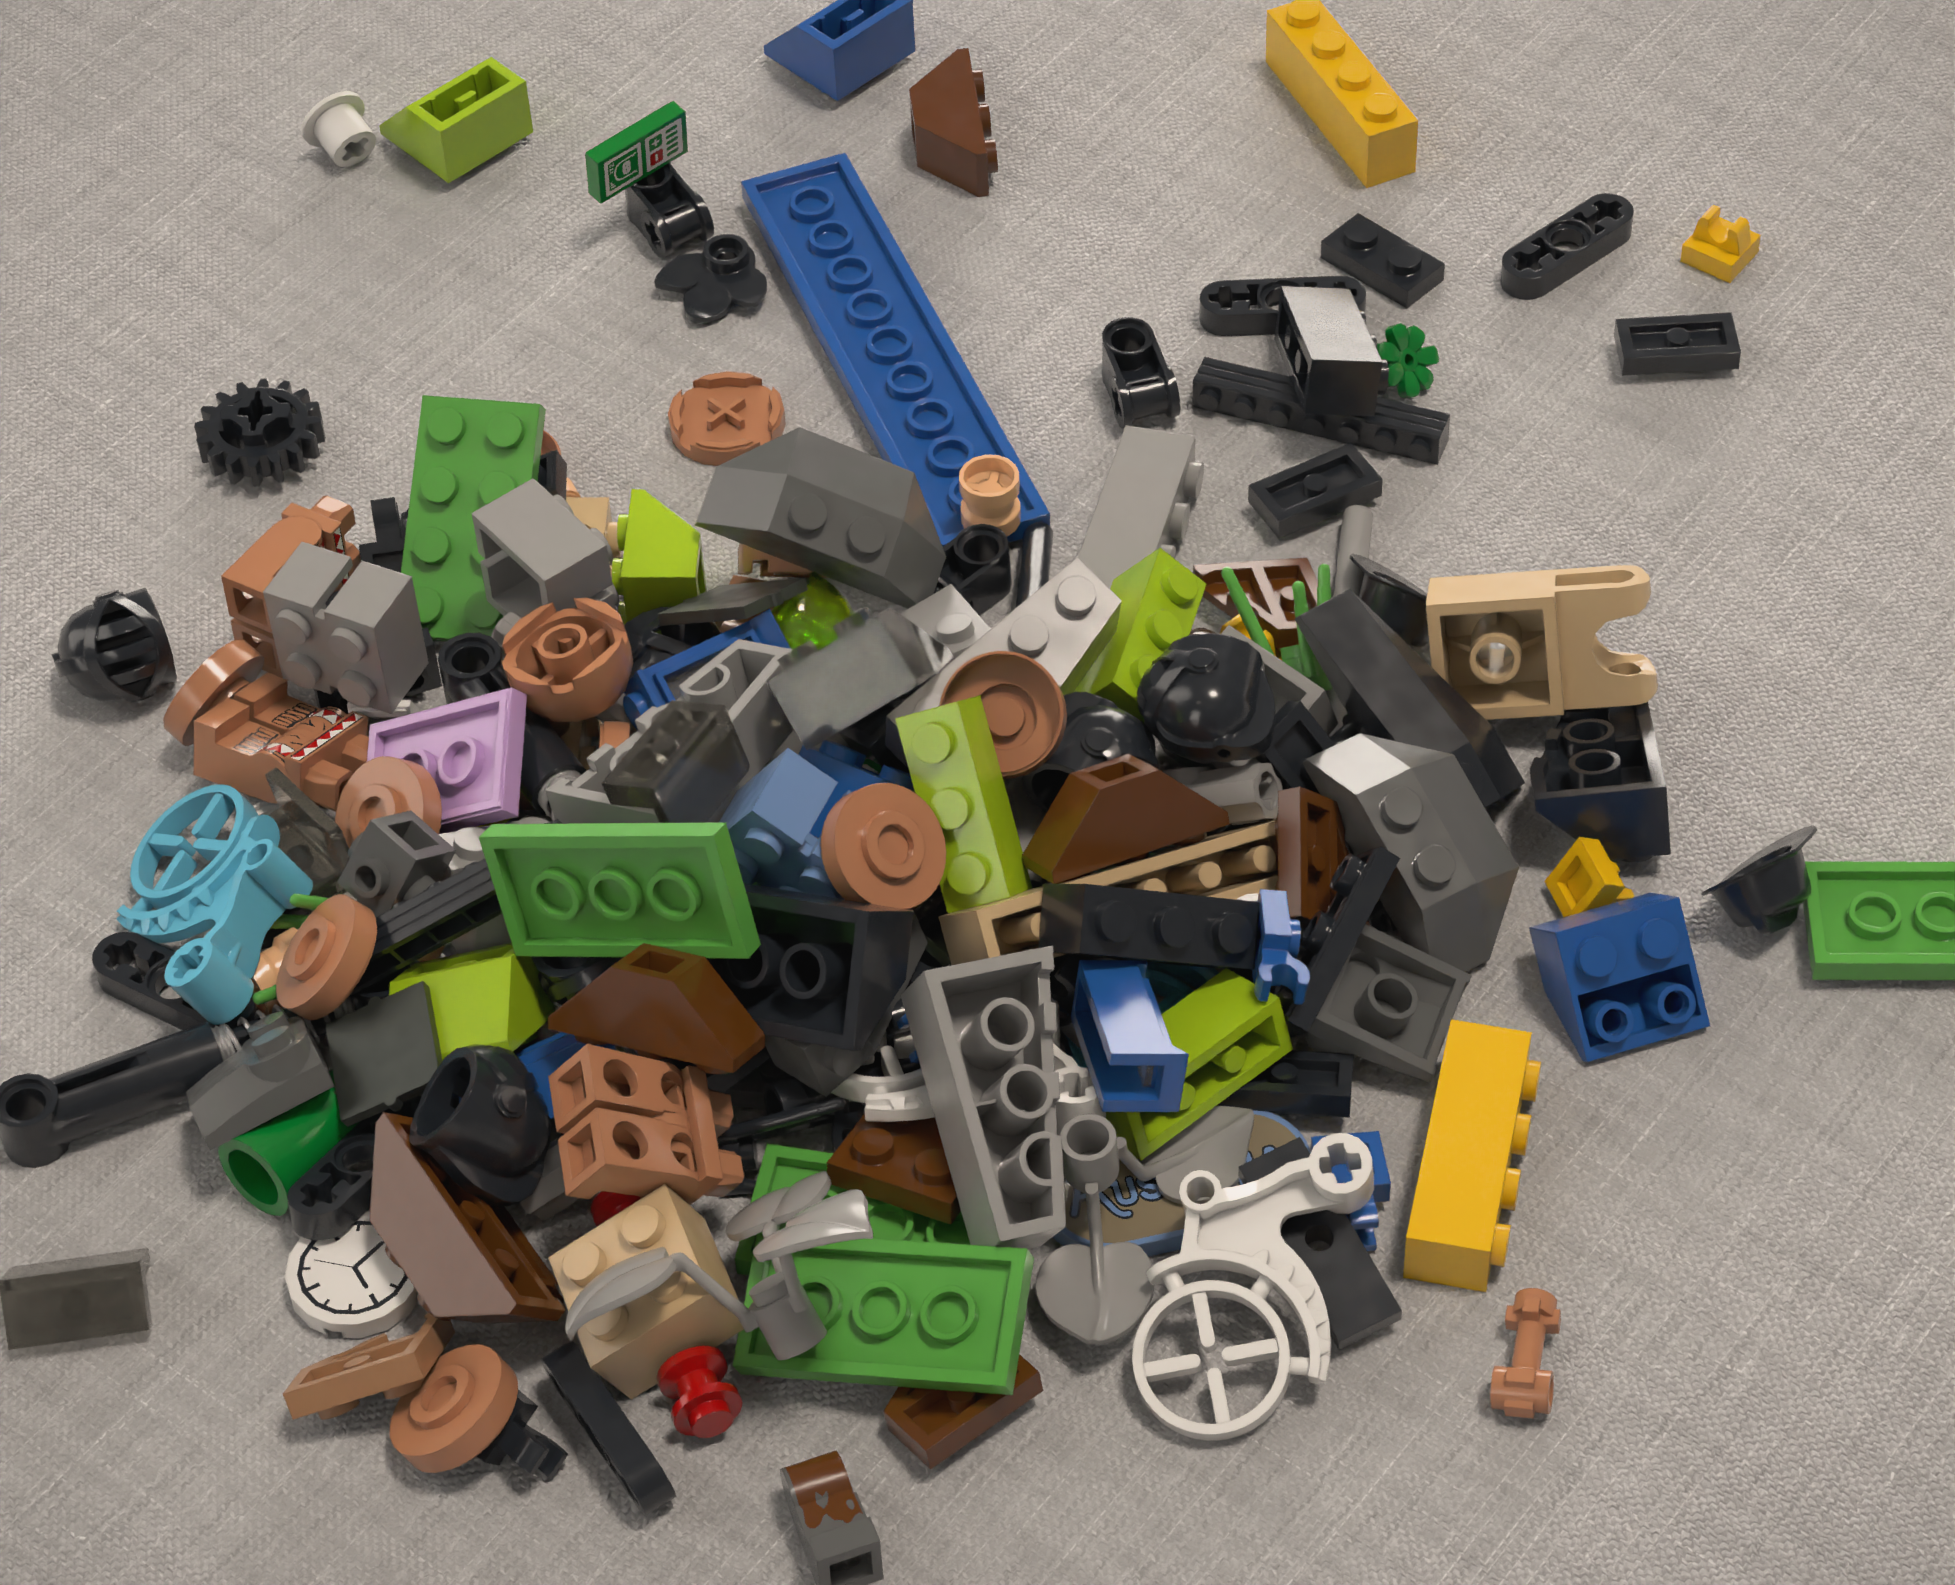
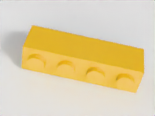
M1295 0L1267 10L1266 63L1362 184L1369 188L1416 172L1418 119L1321 1Z
M1451 1019L1406 1234L1403 1278L1486 1292L1491 1265L1505 1267L1511 1225L1499 1223L1502 1209L1515 1211L1521 1170L1510 1168L1512 1154L1526 1155L1532 1115L1522 1114L1520 1111L1522 1100L1536 1101L1542 1062L1529 1060L1532 1032Z

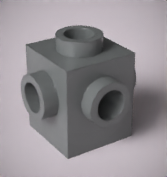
M411 810L372 819L369 821L365 831L357 836L348 850V857L350 859L338 883L356 898L359 903L370 908L376 918L391 910L396 903L409 900L426 891L431 884L440 881L456 849Z

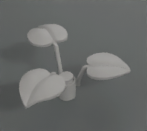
M1215 1106L1142 1161L1137 1159L1127 1149L1125 1138H1116L1114 1126L1102 1116L1096 1114L1078 1115L1070 1119L1063 1126L1060 1132V1136H1062L1063 1172L1065 1179L1072 1187L1086 1193L1090 1247L1081 1244L1065 1245L1053 1251L1040 1265L1036 1276L1037 1299L1042 1311L1052 1323L1089 1345L1110 1343L1123 1337L1137 1326L1147 1312L1153 1298L1155 1285L1150 1284L1146 1272L1152 1265L1144 1250L1135 1243L1117 1242L1103 1246L1099 1193L1106 1190L1116 1180L1119 1174V1160L1140 1181L1145 1182L1156 1178L1157 1188L1161 1195L1178 1204H1182L1179 1193L1180 1184L1184 1177L1193 1171L1204 1170L1214 1174L1220 1181L1222 1189L1236 1186L1240 1180L1238 1167L1246 1163L1254 1127V1113L1252 1109ZM1202 1197L1196 1200L1194 1203H1207L1209 1200H1211V1198Z
M822 1171L796 1182L791 1187L777 1189L761 1196L733 1216L726 1226L728 1238L732 1241H740L762 1232L764 1239L754 1248L753 1254L758 1262L771 1260L776 1274L763 1279L751 1288L749 1295L753 1303L749 1308L737 1300L684 1253L679 1252L669 1256L665 1247H660L623 1260L591 1280L576 1297L568 1312L565 1325L566 1334L570 1341H572L578 1329L588 1321L648 1294L662 1285L674 1272L680 1271L686 1273L738 1317L745 1332H750L759 1327L777 1360L795 1357L819 1343L827 1334V1330L799 1281L792 1253L837 1242L873 1239V1230L868 1217V1201L863 1192L858 1189L849 1190L823 1200L830 1189L831 1179L826 1171ZM787 1222L785 1228L779 1230L780 1224Z

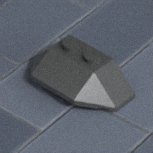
M801 427L717 466L695 526L907 609L934 594L946 559L944 549L914 472Z
M1360 733L1307 758L1302 764L1319 794L1338 803L1345 830V839L1354 855L1357 856L1381 846L1400 858L1379 899L1404 943L1466 973L1485 964L1491 957L1519 866L1455 755Z

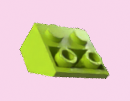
M490 57L405 107L380 124V133L447 183H451L533 133L526 80L493 57Z
M632 489L629 514H619L617 522L619 551H624L623 558H613L612 583L618 595H623L624 599L618 605V613H620L624 625L642 612L659 607L676 606L685 599L693 598L707 591L700 532L646 490Z
M512 943L415 963L392 980L389 988V995H392L421 981H424L429 986L442 1061L456 1048L473 1044L499 1046L511 1050L515 1054L514 1050L519 1046L538 1038L537 1030L548 1021V1016L556 1011L555 1005L550 1001L541 986L538 977L539 971L531 956H516Z

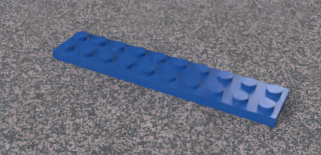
M847 154L834 155L741 181L742 198L882 460L915 473L942 547L953 540L964 529L961 523L960 509L963 498L959 492V471L966 462L982 455H999L1008 458L1016 465L1019 471L1020 488L1017 497L1021 506V520L1016 531L1007 536L1008 543L1023 539L1024 531L1033 523L1041 521L1050 526V512Z

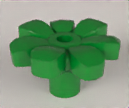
M1402 323L1389 326L1385 330L1387 342L1377 344V351L1381 359H1386L1388 362V387L1397 386V392L1401 398L1416 397L1420 391L1428 390L1434 381L1432 372L1426 367L1438 364L1439 354L1437 348L1434 345L1422 347L1425 341V334L1415 325L1408 328Z

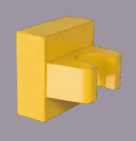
M1712 205L1698 220L1694 233L1682 244L1680 262L1731 283L1759 252L1761 235L1750 230V225L1746 218L1740 216L1732 223L1719 217L1720 207Z
M1578 837L1544 881L1563 917L1634 897L1632 890L1625 888L1618 875L1621 871L1620 868L1609 859L1598 839Z

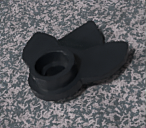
M720 234L712 237L704 245L702 253L677 256L660 270L654 280L655 287L658 289L684 294L685 315L690 321L695 323H707L720 319L728 313L734 303L745 307H756L767 292L766 276L755 268L754 251L748 246L744 238L735 234Z

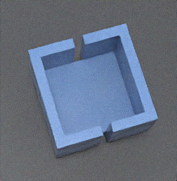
M789 748L737 790L719 822H726L743 883L753 884L756 882L765 887L844 899L834 888L825 871L821 855V835L817 839L809 833L838 782ZM848 790L846 793L843 794L842 797L851 793V791Z

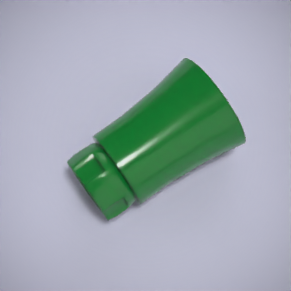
M330 1069L329 1073L334 1087L238 1137L232 1138V1140L218 1147L220 1163L231 1183L247 1201L269 1215L282 1216L288 1211L287 1195L291 1186L360 1123L358 1122L347 1127L341 1122L333 1069Z

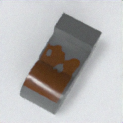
M837 1450L781 1468L780 1476L786 1501L815 1584L867 1585L884 1579L879 1536L871 1517L866 1516L857 1492H853L844 1463ZM862 1554L860 1561L848 1570L835 1571L829 1569V1565Z

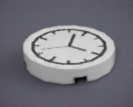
M366 1211L348 1230L337 1237L327 1240H309L301 1237L289 1253L285 1280L295 1313L311 1329L326 1334L325 1329L332 1332H342L343 1338H364L387 1331L407 1317L417 1304V1290L405 1272L387 1256L385 1252L386 1244L369 1221L370 1211Z

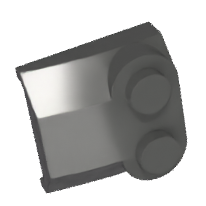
M1365 924L1309 1032L1304 1033L1305 1039L1315 1052L1354 1054V1060L1362 1057L1395 1071L1431 1082L1438 1069L1435 1067L1447 1035L1450 1021L1472 975Z
M280 1011L255 1022L247 1029L250 1039L242 1045L241 1049L212 1069L186 1092L189 1108L210 1150L334 1087L324 1056L302 1017L286 1018L284 1012Z

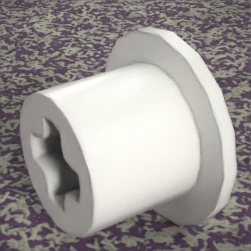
M351 91L337 92L321 100L307 113L301 125V136L312 146H323L335 164L340 167H349L360 163L368 157L376 145V136L362 118L365 112L364 102L357 93Z

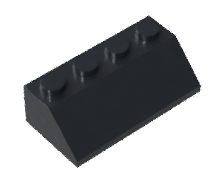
M744 883L761 945L749 959L709 958V963L765 1035L850 1051H861L906 980L914 911Z

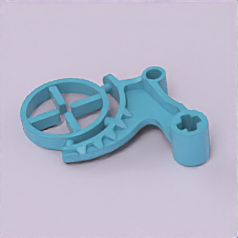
M222 784L203 787L186 795L168 808L150 827L135 852L130 870L132 886L141 898L131 909L123 904L117 910L120 915L116 918L129 932L137 933L156 943L184 940L212 928L204 938H195L175 952L166 966L164 978L166 983L208 1022L214 1025L231 1021L247 1006L254 989L251 978L257 968L266 933L285 909L295 908L290 903V897L293 894L310 895L313 888V881L278 847L280 831L275 820L269 815H258L254 806L241 793L229 785ZM236 807L235 823L228 840L215 839ZM198 819L191 831L197 838L192 846L183 836H179V833ZM197 851L206 860L211 862L189 880L198 866V863L192 858ZM161 857H174L156 886L153 887L155 871Z

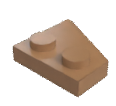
M428 1313L424 1315L426 1321L417 1333L389 1341L387 1335L383 1333L345 1352L330 1356L301 1369L283 1392V1397L292 1419L294 1420L316 1412L321 1420L331 1419L357 1407L361 1398L383 1392L385 1399H394L417 1390L421 1387L425 1376L455 1334L451 1320L443 1321Z

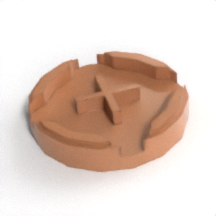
M726 371L700 377L693 381L692 389L686 391L683 395L681 389L673 397L668 411L669 428L673 444L685 457L703 465L719 466L783 435L786 425L785 411L780 393L773 386L771 391L768 387L762 385L761 378L748 373Z

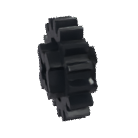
M267 378L260 379L257 387L248 388L243 382L236 384L237 394L232 396L218 392L215 394L218 406H203L200 409L203 421L195 422L194 425L202 463H209L211 474L215 477L227 472L230 484L234 485L240 482L244 476L251 477L254 487H259L263 478L272 476L278 483L284 482L283 471L290 468L295 472H304L303 458L317 459L320 456L318 444L325 442L326 439L318 401L311 402L309 392L305 388L292 394L290 381L286 380L276 388H269Z

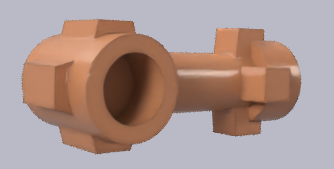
M1526 1288L1516 1293L1513 1306L1507 1305L1505 1315L1506 1329L1517 1331L1511 1367L1494 1366L1491 1379L1490 1403L1492 1409L1504 1410L1505 1416L1534 1419L1535 1413H1551L1554 1395V1373L1550 1370H1540L1545 1334H1559L1561 1311L1557 1309V1299L1548 1291L1538 1288Z

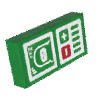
M674 101L667 103L587 151L585 158L588 193L602 204L688 152L686 111Z

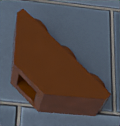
M962 48L953 52L909 89L912 137L918 168L977 197L989 196L988 173L998 172L995 139L985 140L984 138L991 137L992 131L989 105L978 104L979 102H985L982 69L972 70L969 48Z
M1126 754L1069 774L1022 854L1024 867L1049 882L1057 884L1089 875L1091 871L1112 864L1123 865L1145 859L1149 856L1150 851L1170 844L1184 846L1198 843L1206 838V832L1229 825V816L1226 810L1171 776L1130 754Z
M643 943L612 965L548 1016V1029L574 1035L575 1039L581 1043L591 1045L609 1043L634 1049L639 1056L650 1059L672 1058L697 1064L698 1069L710 1074L734 1073L765 1048L764 1032L706 957Z

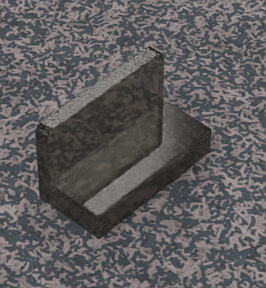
M672 700L601 784L611 805L653 809L659 823H706L747 774L750 764L725 705Z
M278 768L265 774V777L279 806L277 810L269 814L277 823L280 831L278 847L313 881V888L309 896L330 898L346 893L347 890L338 883L350 859L348 857L349 846L342 830ZM301 908L308 915L313 912V910Z
M142 1248L9 1268L0 1279V1296L8 1350L150 1330L152 1318L145 1269L150 1263L149 1249Z

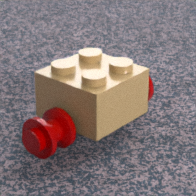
M666 1184L642 1199L634 1195L601 1191L593 1200L590 1210L597 1227L548 1257L568 1311L579 1293L597 1275L623 1260L660 1247H665L669 1256L674 1253H684L738 1300L705 1218ZM674 1272L662 1285L653 1291L588 1321L577 1331L590 1368L631 1400L657 1383L664 1396L678 1399L672 1407L671 1418L676 1430L681 1434L698 1438L717 1436L731 1426L733 1420L741 1411L742 1399L737 1388L730 1383L721 1382L727 1373L728 1366L723 1353L716 1347L744 1330L738 1317L684 1272Z

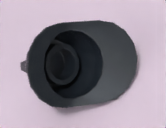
M1352 553L1349 558L1364 572L1359 598L1409 646H1425L1429 642L1426 613L1427 593L1390 569L1361 555Z
M1814 825L1804 827L1775 841L1741 863L1719 884L1701 893L1702 897L1712 894L1738 927L1754 926L1761 934L1769 935L1792 925L1797 919L1799 905L1811 894V883L1802 847L1813 837L1817 828Z

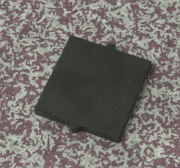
M805 578L720 585L698 596L685 599L682 603L658 613L660 626L747 619L773 606L781 605L784 601L807 591V584Z
M424 981L383 999L374 996L369 1000L367 1006L325 1024L340 1119L347 1127L387 1109L399 1111L403 1106V1102L423 1094L433 1073L442 1063L430 988Z

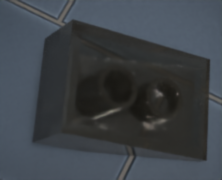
M866 606L833 626L839 639L820 650H817L812 640H809L777 659L783 672L766 681L804 747L806 750H809L918 686L951 663L955 658L948 647L894 609L889 608L873 618Z

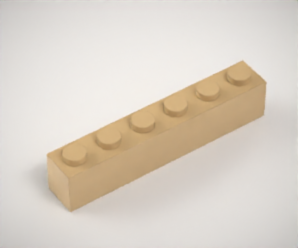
M1276 819L1251 823L1207 836L1204 840L1195 844L1167 848L1150 853L1145 859L1123 865H1110L1091 871L1089 875L1057 884H1092L1235 900L1246 894L1259 893L1260 889L1275 890L1278 881V841L1275 835ZM1043 886L1024 891L1011 898L939 916L951 965L1037 949L1039 947ZM1053 953V957H1054V958H1055V957L1062 956V955H1065V954Z

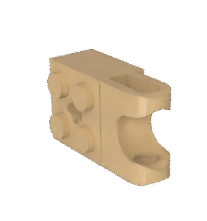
M1616 565L1430 578L1426 613L1431 667L1486 720L1564 715V710L1620 707L1646 703L1656 694L1658 689L1657 673L1650 659L1643 654L1611 651L1598 641L1596 632L1606 622L1637 615L1646 607L1651 595L1650 577L1639 566ZM1491 643H1501L1505 645V648L1500 650L1492 649L1490 647Z

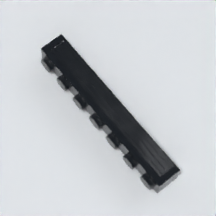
M1204 357L1193 379V407L1347 444L1352 443L1355 446L1438 465L1449 440L1450 414L1377 397L1375 416L1304 414L1289 376L1209 357Z
M556 819V820H554V821H552V822H548V823H544V824H563V823H562L559 819ZM485 858L479 862H472L466 865L459 873L444 881L431 884L426 891L409 900L396 903L391 910L376 917L377 935L372 956L361 979L348 997L502 914Z

